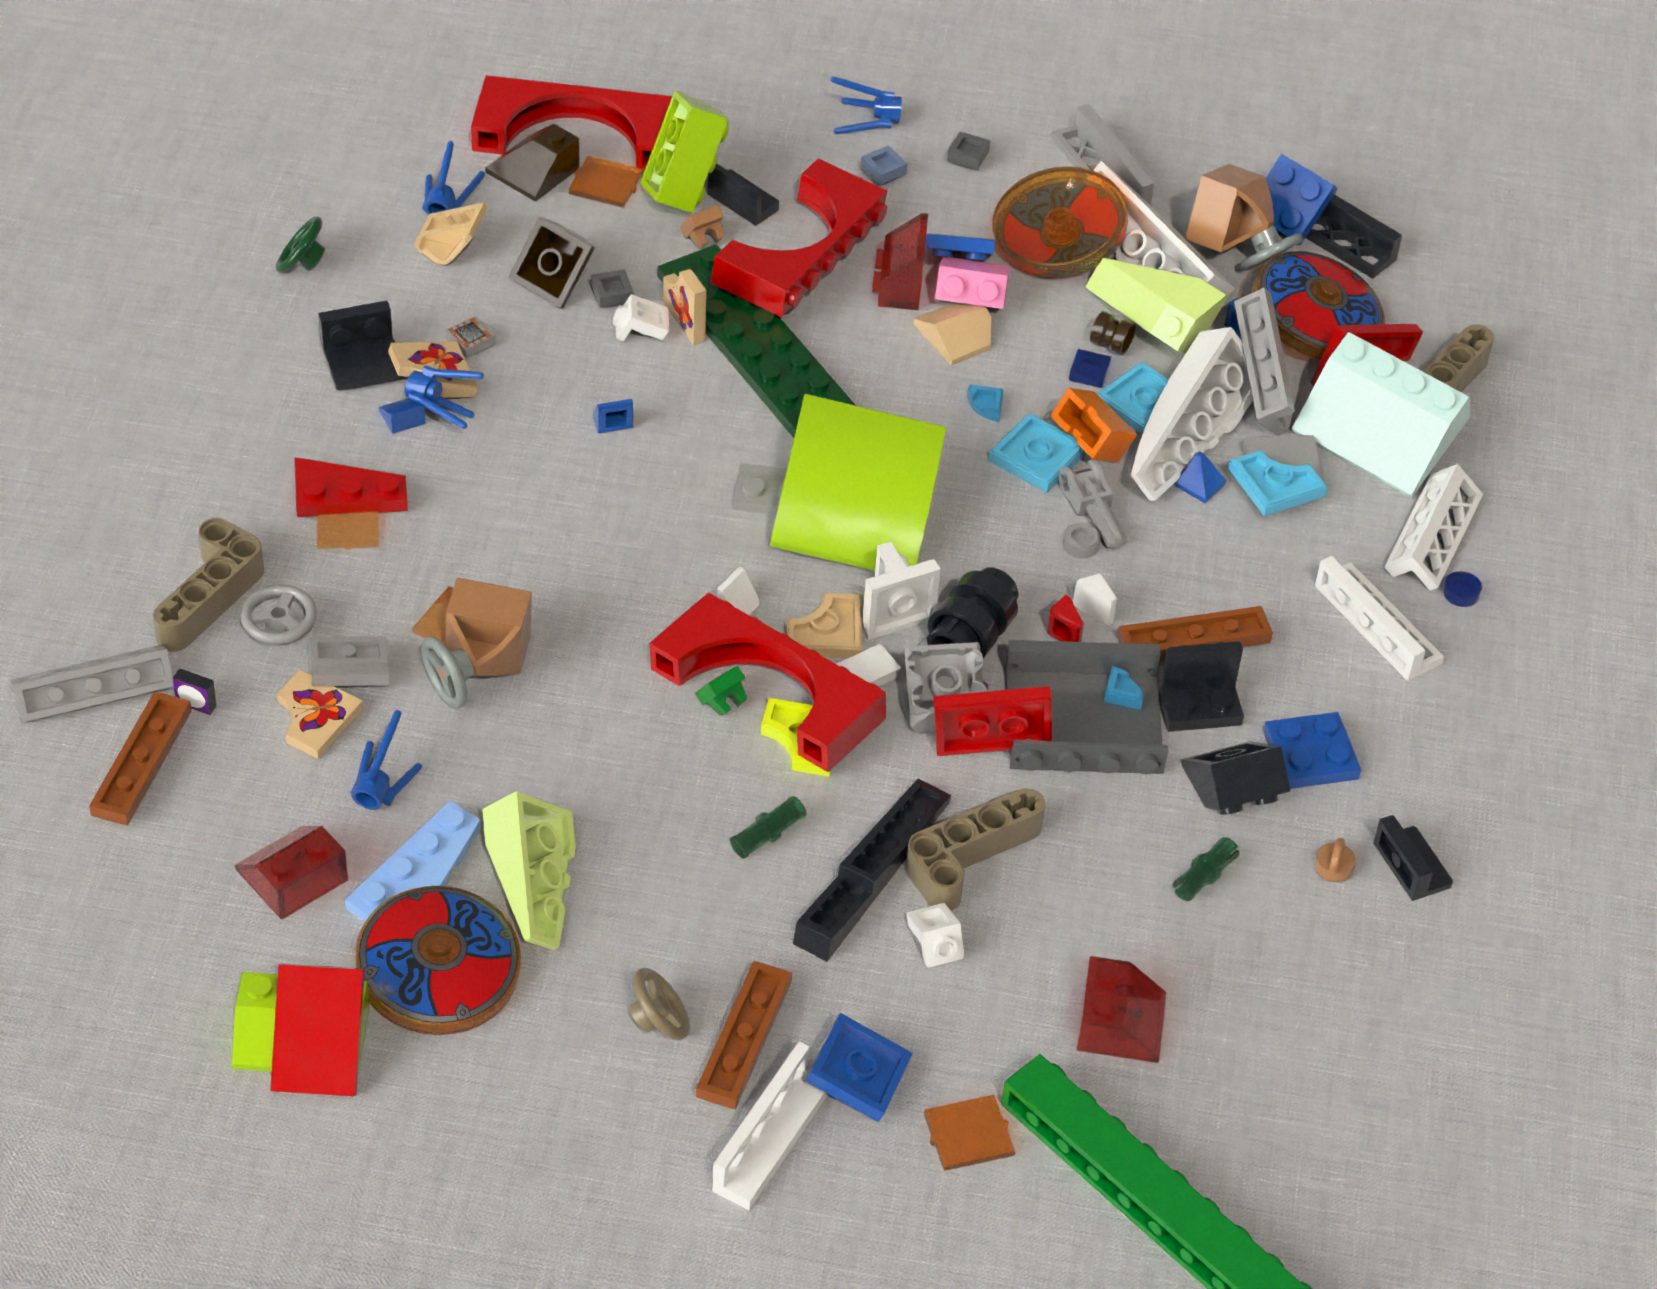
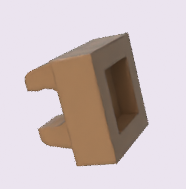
M716 205L689 215L680 228L685 239L691 237L696 246L702 249L708 244L705 233L711 234L716 243L720 242L724 237L721 223L724 215L720 206Z

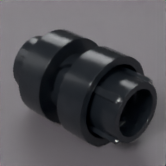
M994 567L965 573L952 588L948 598L944 599L929 617V635L926 637L927 644L978 642L984 659L996 643L998 636L1005 632L1017 616L1019 592L1014 580L1006 572Z

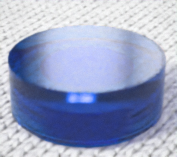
M1453 572L1445 580L1443 594L1453 605L1460 607L1472 606L1479 600L1482 584L1475 575L1469 572Z

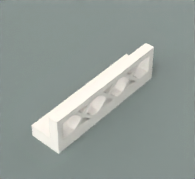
M1459 464L1430 475L1384 567L1392 577L1413 571L1429 591L1439 587L1483 496V493ZM1460 487L1468 496L1466 503H1462ZM1449 509L1453 510L1455 526H1451ZM1438 532L1442 534L1444 544L1443 550L1439 549L1437 539ZM1426 556H1430L1432 572L1423 563Z
M1333 556L1320 561L1315 587L1407 681L1443 663L1444 656L1351 562L1342 566Z
M800 1041L797 1043L720 1153L713 1166L712 1192L750 1210L829 1094L805 1081L812 1068L809 1066L810 1046Z

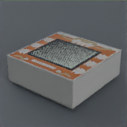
M477 316L447 329V339L449 341H457L466 358L496 344L495 335Z

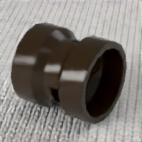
M1103 310L1093 324L1090 342L1099 346L1110 345L1113 352L1124 355L1133 341L1136 324L1128 320L1119 322L1113 314Z

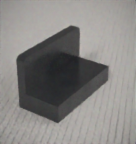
M716 163L713 172L708 173L707 194L753 225L757 226L779 211L778 199L732 169L727 170Z
M1394 815L1379 820L1373 844L1412 901L1452 887V878L1417 827L1411 826L1403 829Z

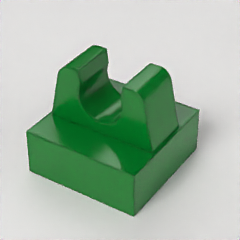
M737 665L707 683L695 694L702 705L708 703L720 716H723L731 710L726 702V696L731 697L737 706L747 700V695L741 683L745 676Z

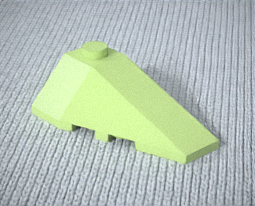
M1107 258L1101 259L1085 286L1149 333L1177 351L1187 353L1199 332L1209 330L1228 298L1227 294L1201 278Z
M516 791L482 809L486 847L524 941L555 950L560 946L565 916V907L562 903L563 890L569 887L571 876L566 873L568 860L574 858L576 849L573 815L570 810Z

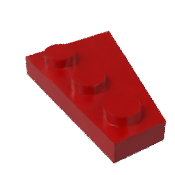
M1417 324L1336 325L1310 383L1315 386L1328 359L1348 332L1405 362L1411 359L1423 331Z
M294 457L297 517L408 511L406 475Z

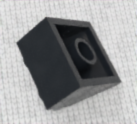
M1249 741L1181 759L1182 767L1204 807L1219 810L1221 815L1240 812L1243 810L1242 804L1255 801V805L1270 804L1278 801L1277 795L1290 792L1282 747L1278 745Z

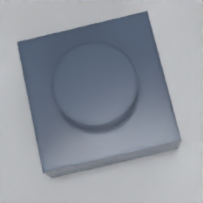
M889 145L861 157V168L879 185L907 174L908 164Z

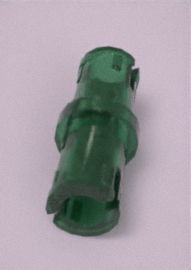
M791 796L787 801L769 813H760L756 816L753 824L730 838L733 850L740 858H747L749 854L768 841L775 842L780 839L781 832L807 816L806 809L797 797Z
M1222 837L1207 853L1199 854L1192 860L1191 867L1173 881V888H1177L1174 890L1176 895L1182 900L1191 901L1207 884L1215 883L1221 877V872L1224 868L1239 857L1240 851L1235 850L1238 848L1237 844L1230 838Z

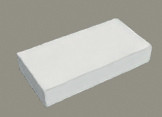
M881 644L837 663V665L847 668L851 673L869 683L876 684L878 687L901 677V667Z

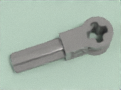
M1092 459L1083 466L1071 469L1068 466L1061 467L1058 473L1059 484L1064 496L1070 500L1077 515L1089 514L1106 546L1111 547L1113 550L1119 549L1121 545L1126 543V535L1110 509L1114 493L1104 477L1100 463L1096 459Z

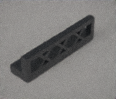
M1334 194L1315 223L1323 226L1326 230L1311 229L1306 237L1307 240L1373 279L1397 260L1402 234ZM1334 240H1346L1352 246H1341ZM1361 256H1372L1379 261L1372 265L1362 259Z

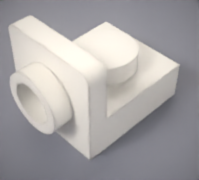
M631 294L625 304L618 306L614 313L613 325L616 326V339L623 342L633 329L644 335L664 340L669 332L668 307Z
M945 903L907 912L908 927L922 944L923 961L927 967L930 968L964 958L961 923Z

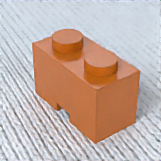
M1068 388L1050 415L1066 433L1072 434L1077 439L1076 443L1092 459L1119 463L1137 436V433L1094 391Z

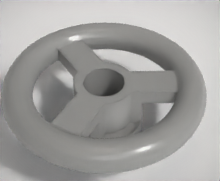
M272 585L259 589L249 596L242 606L240 617L244 629L253 638L270 644H284L303 637L312 629L317 618V608L314 600L305 591L290 585ZM281 596L278 603L272 605L268 610L253 612L256 605L270 597ZM293 599L301 602L306 611L305 618L301 624L290 615V605ZM264 623L265 630L260 629L256 624Z

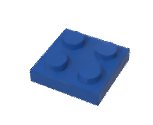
M1281 153L1266 176L1274 212L1273 226L1286 237L1295 233L1302 234L1303 240L1298 243L1301 245L1338 188Z
M927 233L925 248H932V255L952 257L953 250L966 251V258L986 260L987 254H994L995 240Z
M1339 712L1265 721L1263 732L1268 744L1282 747L1290 789L1359 779L1361 767Z
M840 1013L834 1021L805 1081L879 1122L886 1112L913 1053Z

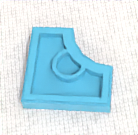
M1261 450L1231 459L1228 469L1263 516L1308 503L1327 495L1328 487L1310 464L1299 466L1282 464L1270 459Z

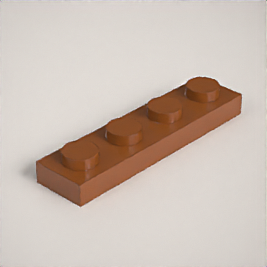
M1262 606L1119 626L1118 630L1120 643L1160 645V659L1166 658V652L1169 647L1240 641L1242 646L1246 647L1271 643L1273 635Z
M154 691L90 803L91 816L128 826L192 711L191 701Z
M753 961L696 1087V1098L736 1110L792 983V972Z

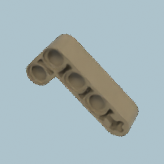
M1474 324L1466 327L1423 372L1462 392L1487 366L1494 341L1493 332L1483 325Z
M222 518L208 519L200 525L198 533L201 557L204 564L154 610L153 619L158 645L162 644L168 652H177L185 649L261 579L264 574L262 544L256 536Z
M1020 789L912 835L908 843L906 872L930 906L945 903L950 910H954L961 902L964 868L1039 836L1042 831L1045 811L1043 795L1033 789Z

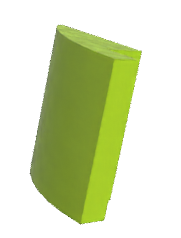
M804 394L769 546L875 571L877 545L892 542L899 555L903 554L909 566L916 565L933 495L946 427Z

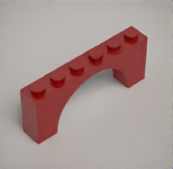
M486 75L471 124L472 151L503 155L514 138L533 125L552 119L582 118L603 123L621 133L634 149L636 170L645 171L672 96Z
M818 158L801 174L797 201L815 211L828 226L830 234L816 244L794 250L762 249L732 239L715 256L711 283L782 317L792 307L796 308L801 302L802 297L809 290H814L820 279L826 273H831L837 262L843 256L847 257L852 251L853 246L859 240H864L876 223L880 224L883 221L888 206L885 205L887 190Z
M709 592L649 643L651 670L678 686L683 685L691 678L705 671L736 664L766 666L782 671L796 679L809 692L814 702L808 716L797 727L798 755L827 772L836 766L886 719V692L881 690L876 684L865 681L851 673L847 668L833 663L821 656L817 651L808 649L792 640L787 634L776 631L762 623L758 618L751 617L735 608L728 601L721 600Z

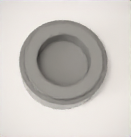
M1085 523L1072 524L1066 528L1063 537V548L1069 555L1076 558H1089L1097 553L1100 534L1096 528Z

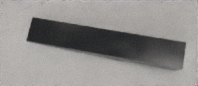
M917 779L839 866L838 876L798 919L793 944L828 962L907 859L908 843L911 836L934 824L950 803L951 795Z

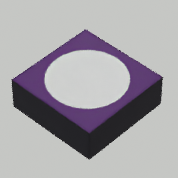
M179 669L173 676L175 697L191 701V709L211 715L217 706L214 681L183 669Z

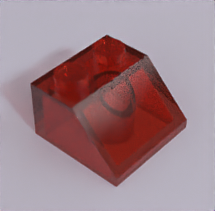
M928 213L917 215L885 235L884 249L877 248L875 269H881V272L874 271L872 292L879 293L878 307L919 311Z
M301 826L235 864L236 871L281 920L348 881L346 851L323 826Z
M1090 956L1084 988L1077 1051L1159 1063L1167 992L1131 962Z

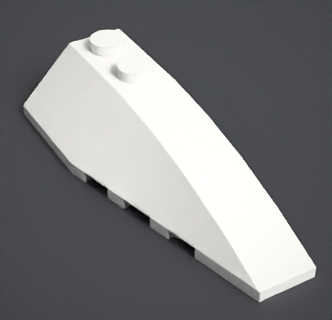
M1101 161L1085 179L1108 189L1117 197L1123 207L1125 230L1119 244L1114 249L1117 261L1201 278L1228 296L1234 291L1235 288L1172 225L1105 163Z
M1232 327L1199 332L1168 380L1154 406L1138 446L1131 474L1149 501H1155L1181 477V472L1187 468L1197 452L1203 453L1205 450L1212 449L1219 443L1218 439L1224 433L1231 432L1238 425L1253 401L1242 341Z

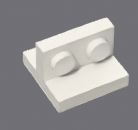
M892 542L877 545L875 577L866 579L862 631L867 640L928 622L929 617L937 608L941 569L935 559L909 566L903 554L899 555Z

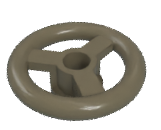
M649 968L637 970L633 977V987L637 1001L630 1005V1011L635 1022L645 1032H651L657 1028L670 1039H685L690 1030L689 1018L675 990L654 970ZM645 980L648 981L651 989L650 993L647 991Z

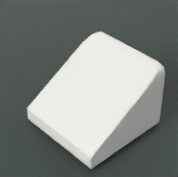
M742 567L737 568L717 589V597L719 599L728 601L735 608L748 615H751L759 607V598L745 569Z
M1100 573L1077 580L1073 598L1074 606L1106 625L1113 624L1118 598L1104 576Z

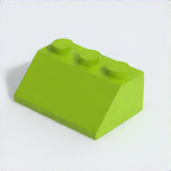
M676 90L672 96L640 184L656 202L693 213L696 204L699 205L703 200L705 194L704 183L708 173H712L716 166V152L720 142H723L727 137L729 119L720 110Z
M242 972L235 1004L232 1069L272 1072L278 974ZM364 981L358 1074L370 1012L367 981Z

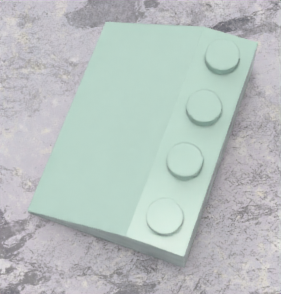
M1348 332L1328 359L1292 427V432L1299 436L1314 435L1318 447L1412 498L1470 418V397Z

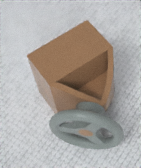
M1227 164L1201 176L1185 237L1186 240L1218 252H1223L1251 239L1257 253L1242 261L1241 267L1247 270L1300 243L1303 240V236L1300 233H1295L1281 240L1275 226H1273L1274 212L1272 199L1264 176L1232 164Z
M457 577L446 610V645L434 637L425 639L422 644V658L428 676L436 691L447 704L454 708H461L465 705L467 701L465 680L473 675L503 676L521 673L531 639V591Z

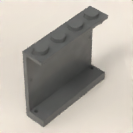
M1009 640L1005 664L1006 690L1050 686L1052 697V741L1013 740L1012 750H1009L1010 769L1164 774L1168 745L1162 744L1157 673L1160 662V645ZM1112 666L1127 671L1129 677L1141 687L1143 691L1141 710L1104 702Z

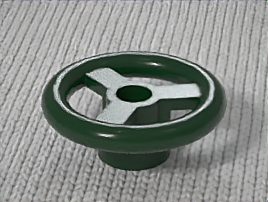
M315 216L309 219L288 242L276 263V270L279 273L289 271L298 261L307 269H311L321 258L326 248L315 240L323 225L320 217Z

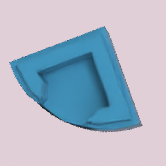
M969 384V404L982 417L999 422L1004 389Z
M1112 666L1104 702L1141 710L1143 691L1129 677L1127 671Z

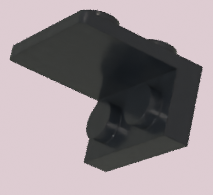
M388 300L318 313L321 346L336 390L340 391L405 378V376L397 375L388 353L390 343H395L392 335L391 309Z
M1240 641L1190 646L1182 645L1167 649L1159 690V702L1168 732L1242 725L1244 714L1235 687L1243 653V646Z

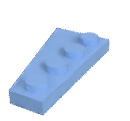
M450 800L345 899L346 909L368 923L381 907L402 894L426 888H445L449 883L448 877L454 867L460 865L479 834L481 819Z

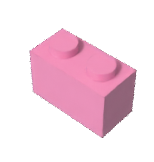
M943 256L939 265L935 299L1003 309L1007 295L1010 266Z

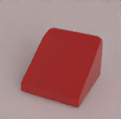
M1066 594L1050 609L1047 633L1058 641L1081 642L1084 623L1071 598Z

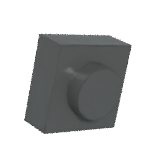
M960 131L948 150L947 161L978 170L990 151L991 140Z
M625 269L591 275V285L600 308L625 304L631 294L634 295Z

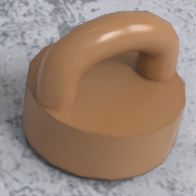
M1338 838L1335 843L1325 844L1319 849L1315 860V869L1322 878L1328 881H1345L1354 872L1356 857L1353 851L1345 846L1344 838Z

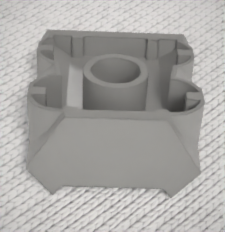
M978 642L907 646L904 649L911 728L918 733L935 731L933 696L987 691L986 686L983 684V657Z

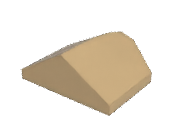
M483 202L429 214L414 246L434 263L447 265L456 258L473 238L487 209L486 204Z
M951 303L914 318L913 324L950 365L990 350L992 317L984 306Z

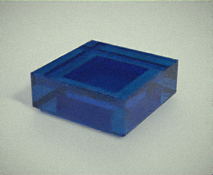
M1078 349L1070 370L1069 381L1103 388L1112 356Z

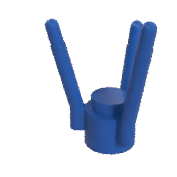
M831 77L832 83L879 97L875 98L874 101L842 98L841 102L843 104L873 108V117L879 118V120L837 127L833 130L835 134L880 127L891 128L892 122H900L902 97L895 96V92L881 91L846 79Z
M453 141L447 143L438 183L435 187H433L432 175H426L425 200L422 209L428 215L461 207L485 176L484 171H480L456 200L453 189L445 185L454 147Z
M426 365L423 367L422 372L414 370L406 382V397L411 401L422 404L460 428L466 429V422L441 406L468 418H473L474 413L440 397L442 383L438 382L436 377L482 379L484 374L473 371L435 369Z
M399 710L393 713L369 770L374 743L373 741H367L357 779L351 790L353 800L361 807L369 810L379 809L382 803L391 806L395 796L422 768L421 763H416L391 788L389 776L380 770L401 717V711Z

